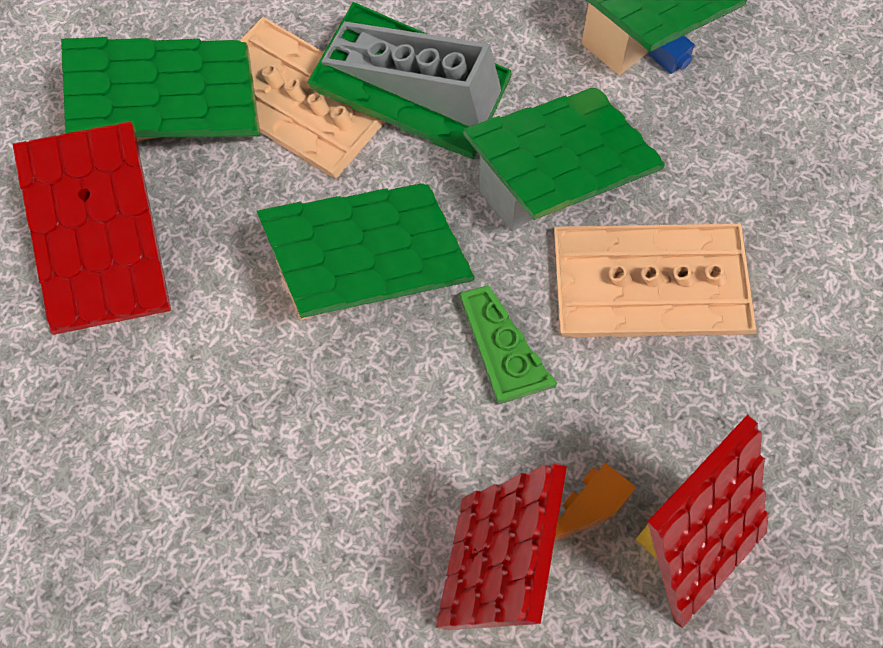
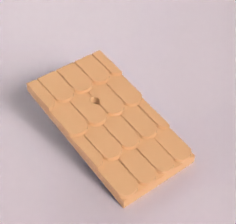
M262 17L240 40L241 42H246L249 47L260 133L271 138L275 143L301 157V159L320 171L337 179L344 171L343 169H346L359 154L360 150L377 133V130L383 126L385 121L356 111L347 104L320 95L316 90L310 89L307 81L324 52Z
M741 224L554 227L560 333L563 337L757 334Z

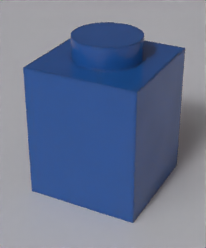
M682 36L649 52L648 56L672 74L677 69L683 70L690 64L695 44L687 37Z

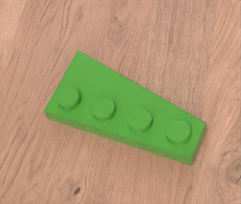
M489 285L460 293V300L498 405L557 386L553 376L549 375L542 365L539 356L527 344L525 336L513 324L508 312Z

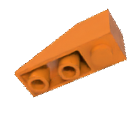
M604 463L599 470L593 467L582 481L586 486L580 494L573 491L562 505L566 511L558 519L555 542L612 519L632 495L636 486L607 463Z

